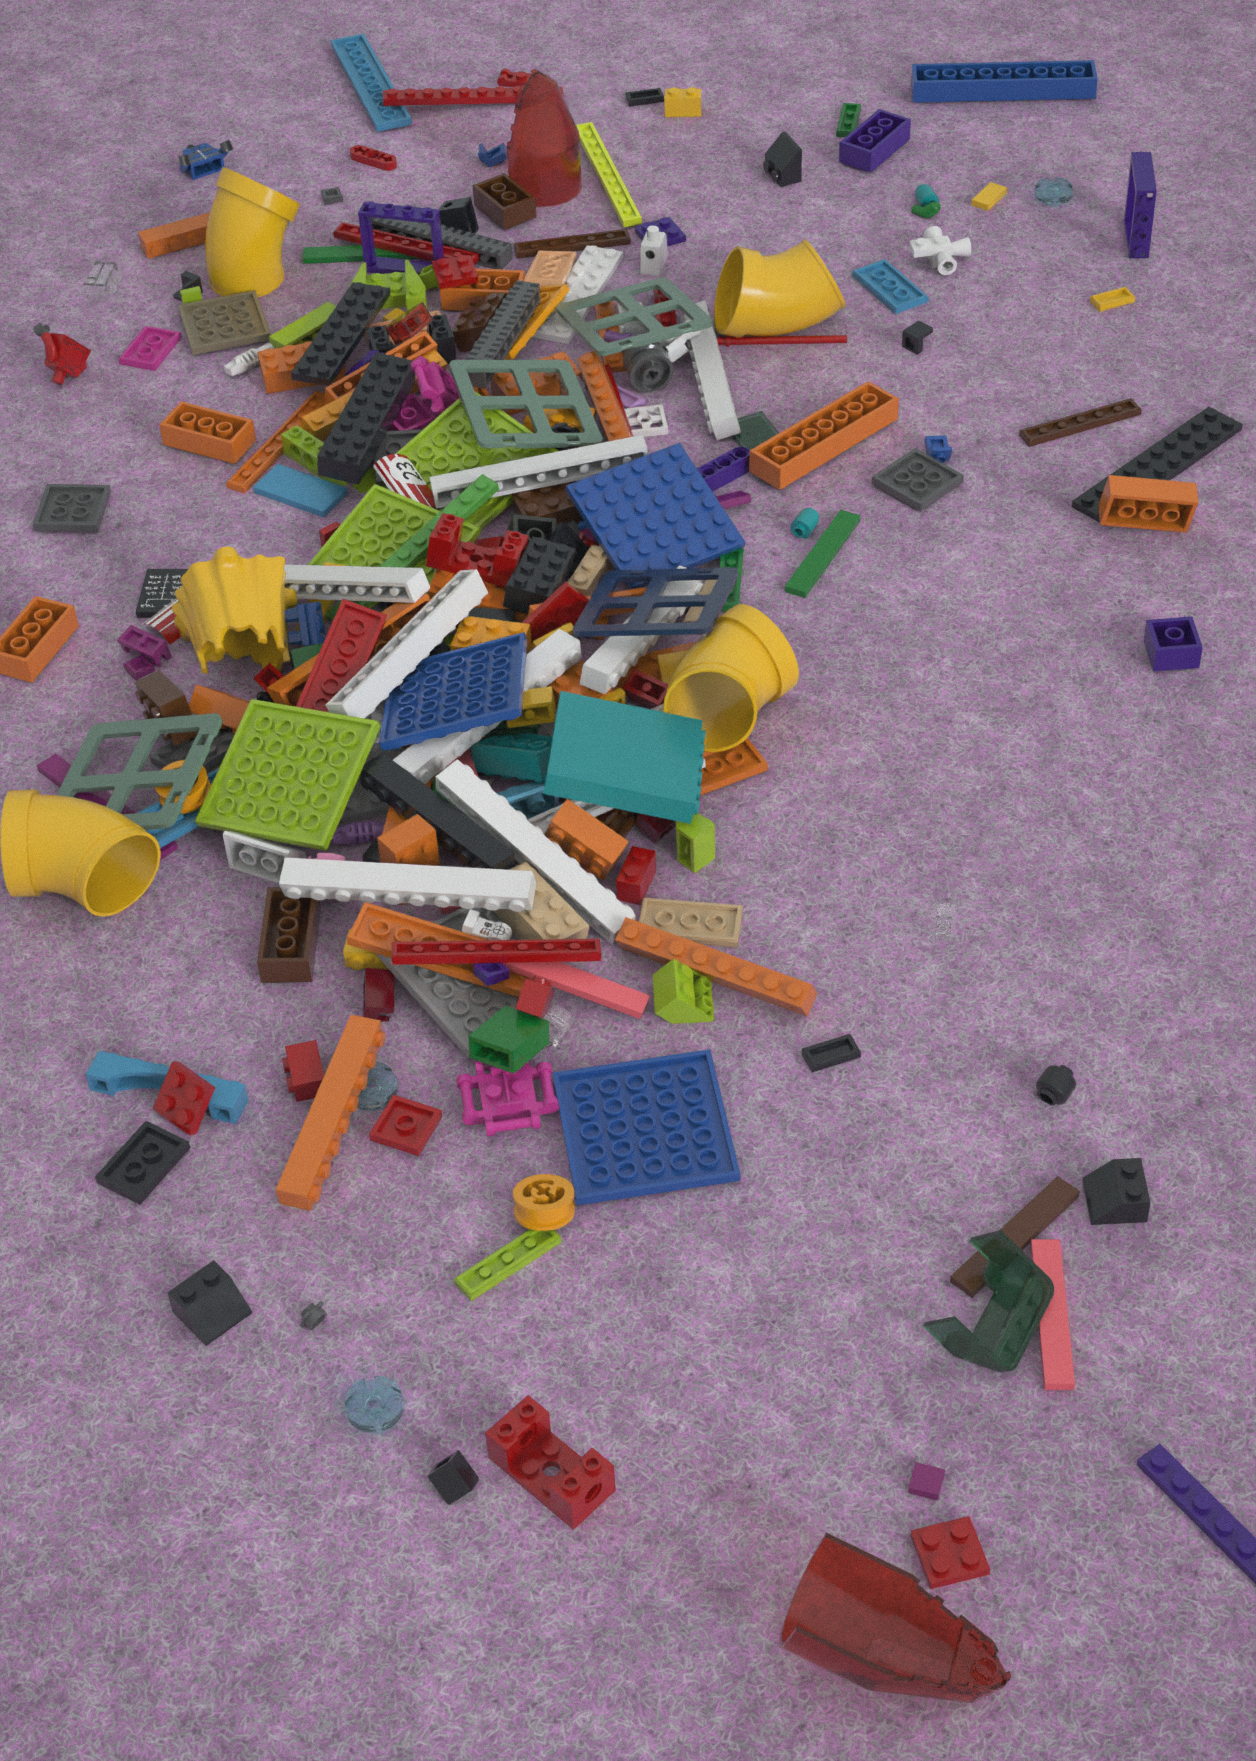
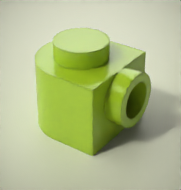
M432 265L422 268L419 277L426 290L439 288Z

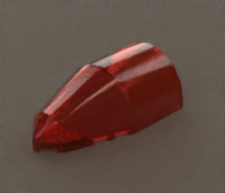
M537 69L531 70L532 75L525 85L522 83L517 94L514 109L516 116L514 124H511L510 128L512 131L511 140L507 142L506 147L508 174L510 178L535 197L536 207H551L569 202L577 197L582 190L579 130L558 83L550 76Z
M829 1533L824 1535L812 1555L791 1600L782 1626L779 1648L868 1691L973 1703L1001 1690L1011 1679L1010 1671L1006 1672L996 1655L999 1650L994 1641L963 1615L957 1617L943 1605L944 1600L940 1596L936 1595L933 1597L918 1585L920 1580L917 1577Z

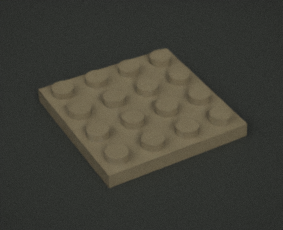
M255 290L178 305L192 355L269 341L271 334Z

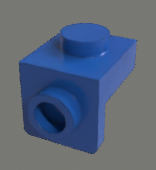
M481 143L479 144L478 157L482 163L485 162L487 167L501 164L508 158L507 147L502 143L487 151Z
M947 435L925 436L926 454L942 463L949 461L952 447H948Z

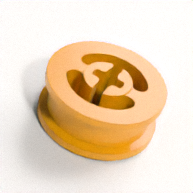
M185 760L173 762L162 770L179 769ZM202 766L189 795L186 796L180 814L190 813L202 807L211 787L204 766ZM172 786L155 787L162 807ZM176 796L174 803H177L180 796Z
M538 1174L524 1178L513 1189L515 1220L523 1227L536 1231H550L567 1225L575 1215L573 1185L567 1179L553 1174Z

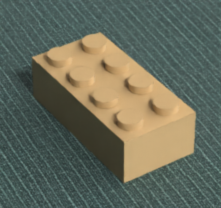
M527 861L509 869L533 871L537 883L532 911L492 910L512 929V932L520 940L587 939L590 925Z

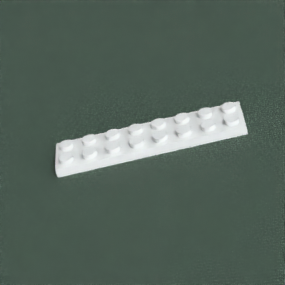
M587 245L572 267L565 282L570 291L559 304L600 294L624 258L623 252ZM592 306L576 310V312L585 319ZM555 308V311L546 318L545 323L537 329L536 334L532 337L569 344L576 332L559 316Z

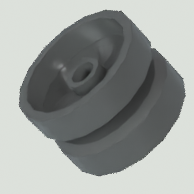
M660 342L630 348L624 353L622 359L623 367L636 390L644 393L658 391L670 382L673 375V365Z

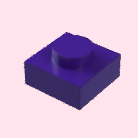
M477 963L473 965V973L486 986L509 979L510 970L503 963Z

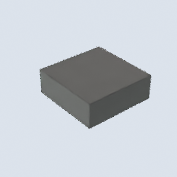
M339 187L321 190V196L325 205L343 202V196Z

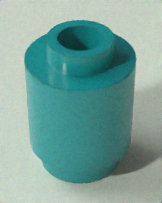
M921 184L916 188L915 199L921 207L931 202H939V197L931 186Z
M810 507L802 509L790 525L791 532L798 538H808L819 523L818 512Z

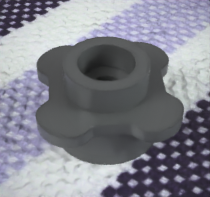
M322 1301L316 1304V1306L312 1303L302 1311L301 1328L306 1325L312 1330L326 1318L327 1313L322 1309L324 1305Z

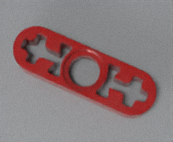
M362 145L350 148V157L353 161L385 171L397 168V160L394 155Z

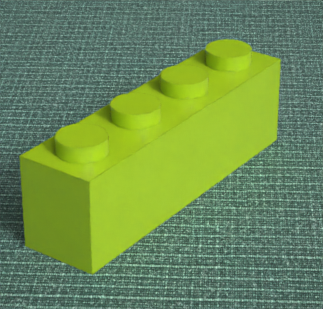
M329 301L270 335V343L275 349L286 345L312 342L336 305Z

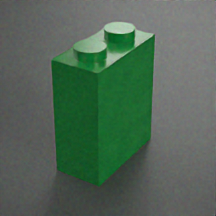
M504 1006L468 1036L469 1058L514 1074L550 1043L549 1021Z

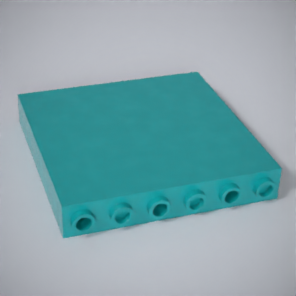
M561 691L556 709L543 794L690 824L693 814H698L700 806V783L703 773L701 770L704 760L702 756L705 747L703 743L706 731L702 730L703 720Z

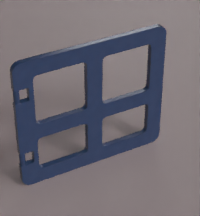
M721 567L713 569L613 570L606 572L574 625L573 634L577 637L707 634L712 631L738 577V569L734 567ZM717 580L712 592L708 595L662 596L670 581ZM650 582L642 596L611 597L618 583ZM704 607L696 622L647 623L656 608ZM636 608L626 624L595 625L604 609Z

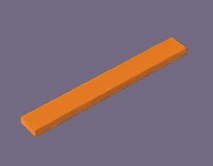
M315 391L226 482V487L245 494L284 453L281 434L296 425L301 427L303 416L327 405L325 403V393Z

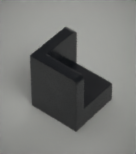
M188 271L181 274L182 289L180 290L199 286L201 294L203 293L200 276ZM179 290L178 292L173 294V297L177 300L182 301Z
M918 320L904 329L902 332V347L918 355L923 351V338L933 333V327Z
M459 1450L437 1463L427 1476L448 1505L471 1492L479 1481L478 1475Z

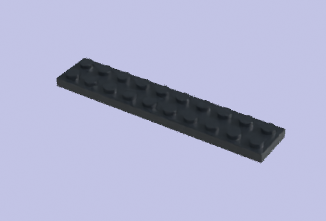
M1207 407L1110 475L1170 481L1240 432L1243 424L1214 408ZM1108 476L1072 501V508L1100 523L1098 505Z

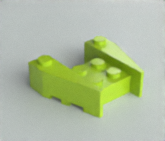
M408 259L405 260V272L374 273L368 275L366 262H363L352 281L390 288L391 295L381 309L407 307V313L411 316L428 312L425 285Z

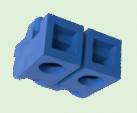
M321 602L298 604L296 608L285 611L286 623L299 622L300 624L299 631L288 632L290 644H303V647L324 643L326 636Z

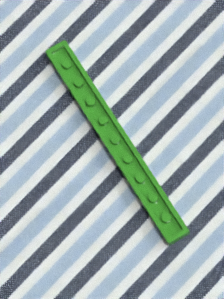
M484 474L479 476L379 567L413 568L427 555L429 536L442 513L453 514L456 517L464 518L465 521L499 490L498 483ZM342 600L325 614L329 622H333ZM375 601L351 602L368 608Z

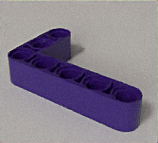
M742 446L733 448L697 468L712 492L749 472L750 450Z

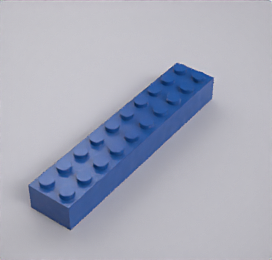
M1094 60L912 64L911 88L913 102L919 103L1096 99L1098 78Z

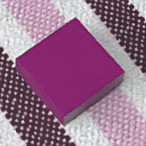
M140 655L123 664L124 669L135 681L155 671V666L144 655Z
M916 1462L908 1493L938 1501L945 1469Z

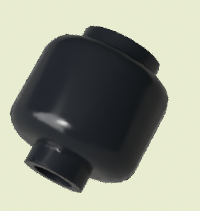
M1064 1065L1048 1066L1036 1082L1038 1097L1051 1106L1064 1104L1077 1085L1072 1070Z

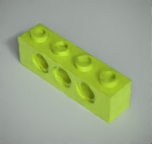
M298 425L281 434L283 452L286 456L323 480L341 486L349 483L318 475L317 455L324 442Z

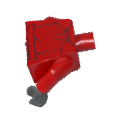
M38 323L34 326V333L41 337L45 346L46 357L44 364L54 371L51 382L63 385L65 377L77 378L87 368L86 360L91 352L90 349L65 334L49 333L50 327L48 325L43 326L42 323Z

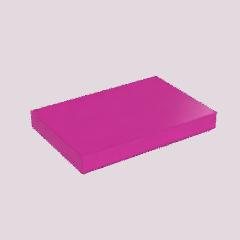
M145 326L118 359L119 364L156 371L182 338L181 332Z

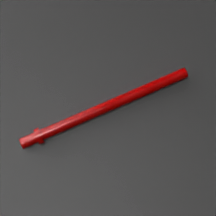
M726 335V337H716L718 345H726V347H730V345L847 343V335L741 338Z

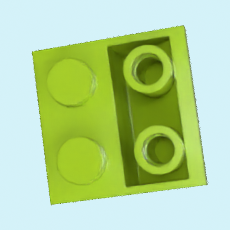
M700 813L697 815L693 814L690 824L676 821L677 862L694 874L715 859V824Z
M676 959L671 960L652 974L656 1015L672 1024L714 1021L712 984L706 976L700 975Z

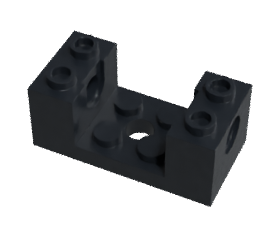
M446 314L426 318L427 333L438 344L437 352L450 364L452 360H456L454 335ZM378 325L366 329L369 351L374 350L375 352L387 353L403 343L393 344L389 340V332L386 325Z

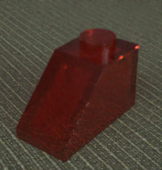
M421 302L397 317L385 329L395 345L414 337L433 318L424 303Z

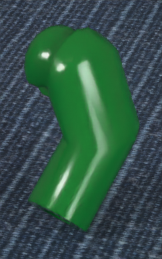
M936 201L924 207L915 204L911 212L922 218L929 219L940 211L941 205Z

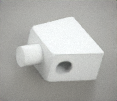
M649 226L641 243L640 274L660 276L668 257L666 234L659 232L657 226Z

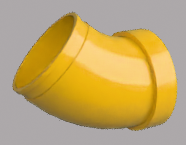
M222 167L215 183L218 189L212 203L206 229L205 259L209 285L220 296L255 290L257 296L262 297L276 290L284 280L282 261L283 239L289 221L293 223L301 204L246 176Z
M803 239L798 245L774 255H761L757 250L736 246L728 254L718 280L714 301V326L717 333L741 338L744 335H784L804 330L826 320L840 309H844L846 303L828 268L806 239Z
M737 604L718 617L712 631L703 635L679 662L670 679L663 710L665 713L703 720L702 730L706 731L703 743L705 744L704 751L719 752L734 748L751 734L756 724L759 710L766 703L777 701L797 685L799 668L795 654L783 633L772 620L752 606Z
M37 789L9 790L5 796L1 817V858L6 887L12 897L41 896L43 892L58 893L74 899L90 913L105 917L120 913L136 902L152 883L160 864L161 851L159 843L154 836L125 815L92 801L68 796L40 794Z

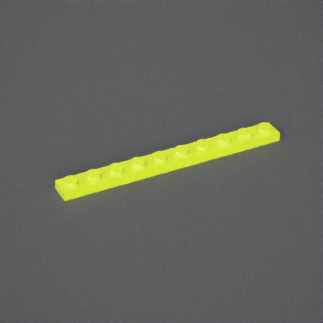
M588 122L574 125L575 133L623 228L642 224V217L593 123Z

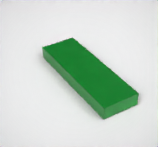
M843 103L836 137H846L857 128L861 104Z

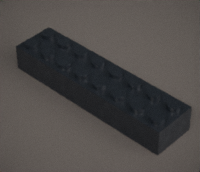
M378 352L374 354L317 455L319 476L357 485L360 484L415 383V373L412 372L410 367L412 360Z

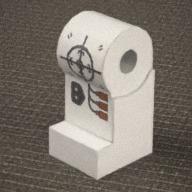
M472 909L469 910L462 932L487 940H510L512 929L507 924L479 917L480 912Z

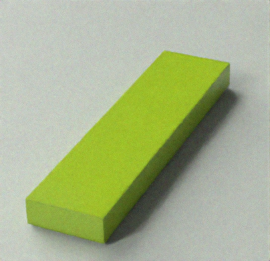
M529 1229L455 1277L454 1283L470 1301H473L562 1242L561 1236L555 1230L536 1231Z

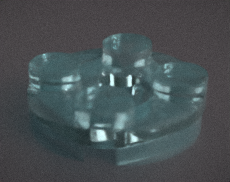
M1056 177L1055 181H1049V178L1039 180L1035 186V199L1052 207H1058L1060 204L1068 202L1073 196L1072 183L1063 178Z
M376 1062L375 1067L370 1069L367 1075V1086L375 1083L376 1087L372 1089L365 1088L359 1094L357 1108L362 1110L385 1109L391 1097L397 1095L398 1092L396 1074L392 1072L388 1065Z
M374 1376L375 1380L365 1381V1378L354 1383L346 1393L345 1412L347 1419L360 1431L372 1432L376 1435L382 1434L394 1426L404 1412V1398L399 1385L383 1376ZM377 1400L380 1401L379 1407H369V1402L375 1403Z

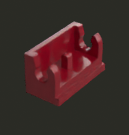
M366 968L363 983V1017L380 1020L381 1022H389V1016H380L378 1014L394 1013V974L389 969Z

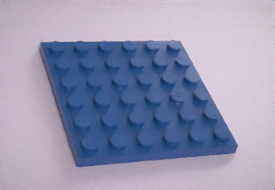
M680 443L566 485L565 491L615 570L677 569L679 565L685 568H693L721 557L723 554L726 555L734 550L743 548L746 543ZM624 582L628 590L643 588L650 583Z
M522 632L429 656L421 660L416 669L409 673L403 679V682L389 693V697L385 700L379 740L382 751L395 750L404 745L419 744L428 739L443 738L448 734L466 732L472 728L490 726L495 722L510 721L522 716L527 650L525 633Z
M710 1049L552 1072L577 1206L740 1181V1170Z

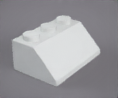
M224 831L223 833L229 868L276 883L280 881L285 858L307 859L306 852L297 848H291L277 842L248 836L235 831Z

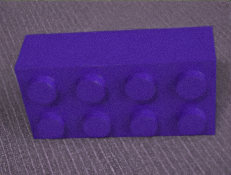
M878 109L839 142V162L871 173L910 139L911 119Z

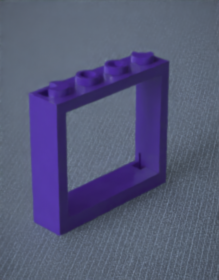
M1131 152L1124 212L1129 258H1149L1157 193L1151 152ZM1147 193H1153V197H1147Z
M372 201L363 202L358 211L363 258L367 265V273L388 274L405 272V259L376 257L371 217L430 223L434 261L444 258L439 209L419 208L410 205L400 206L391 203L380 204ZM409 260L418 276L422 268L432 265V262Z

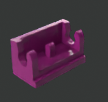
M132 625L117 639L123 651L127 653L130 652V649L151 658L153 664L161 667L159 661L161 656L167 661L172 657L165 640Z

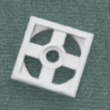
M662 404L625 408L630 426H642V429L632 430L633 436L643 435V437L668 434V426ZM639 414L636 418H631L632 416ZM643 419L649 420L648 422H641ZM662 422L661 427L651 428L650 426L652 423Z

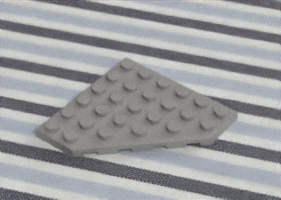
M479 907L472 908V910L480 912L479 917L504 923L492 910ZM461 908L432 923L462 932L464 921L470 909ZM512 932V936H511L510 940H520V939ZM377 954L378 958L467 1058H469L468 1036L504 1006L514 1009L516 1007V996L416 965H392V958Z

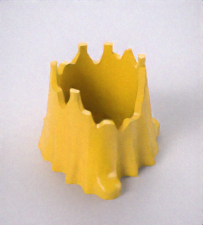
M225 546L216 550L211 560L192 564L181 577L182 587L175 591V597L178 599V602L172 605V611L176 615L174 624L180 630L181 638L192 642L202 673H208L207 662L210 660L219 662L224 658V654H228L235 660H239L243 656H251L256 664H261L264 668L268 663H271L279 672H281L283 662H290L285 611L294 608L298 603L295 590L285 588L286 571L284 570L285 558L283 556L270 558L258 554L247 559L241 557L233 547Z

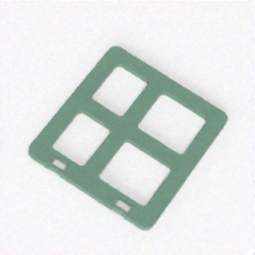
M665 277L565 302L556 306L559 316L598 356L622 352V350L637 348L713 326L712 318ZM658 289L670 300L644 307L632 295ZM610 301H617L627 311L586 322L576 312V310ZM680 309L692 321L664 327L653 315ZM631 321H637L647 331L644 334L610 343L605 342L596 333L597 330Z
M452 360L450 362L449 370L477 444L480 447L559 448L568 446L583 447L602 443V435L573 368L568 361ZM529 372L558 373L567 396L538 395ZM468 373H511L521 396H477ZM481 409H525L536 433H491ZM543 409H573L583 433L553 432ZM503 440H513L512 442H503Z
M212 713L95 724L89 730L57 795L73 797L76 793L114 790L106 807L121 813L130 793L134 789L172 786L160 811L123 814L145 830L169 828L178 819L186 796L189 795L211 749V743L220 730L223 719L219 714ZM199 731L182 767L179 769L141 772L158 736L168 733ZM140 736L125 769L121 773L84 776L102 740L106 738ZM207 738L205 744L201 745L203 739ZM176 796H180L177 803H174Z

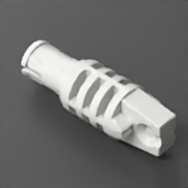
M267 342L257 349L251 348L237 355L231 362L224 365L225 373L231 376L240 375L258 366L257 352L265 349H274L273 345Z

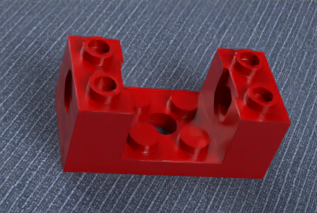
M442 513L429 536L426 566L457 574L460 570L477 569L482 581L506 587L508 580L527 548L529 536L517 531L507 530L503 537V544L497 550L482 547L472 542L461 541L464 518Z
M529 1395L485 1432L488 1458L573 1530L616 1491L614 1465L594 1448H591L582 1457L551 1432L549 1412ZM550 1466L557 1467L560 1470L555 1476H547L543 1471Z

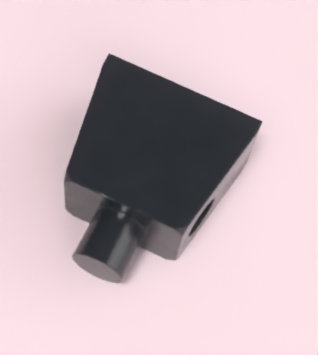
M471 197L448 200L440 206V223L442 225L475 234L479 230Z

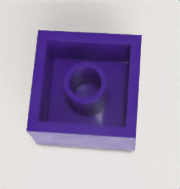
M1192 616L1146 620L1144 644L1153 672L1200 667L1203 646Z

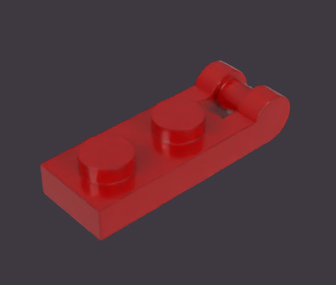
M504 68L500 72L497 84L505 87H547L550 77L549 74H534L524 71L511 72L509 69Z

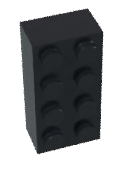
M532 537L506 584L503 607L528 614L530 605L540 604L547 600L567 581L573 567L575 548L568 547L565 544L550 542L544 538Z

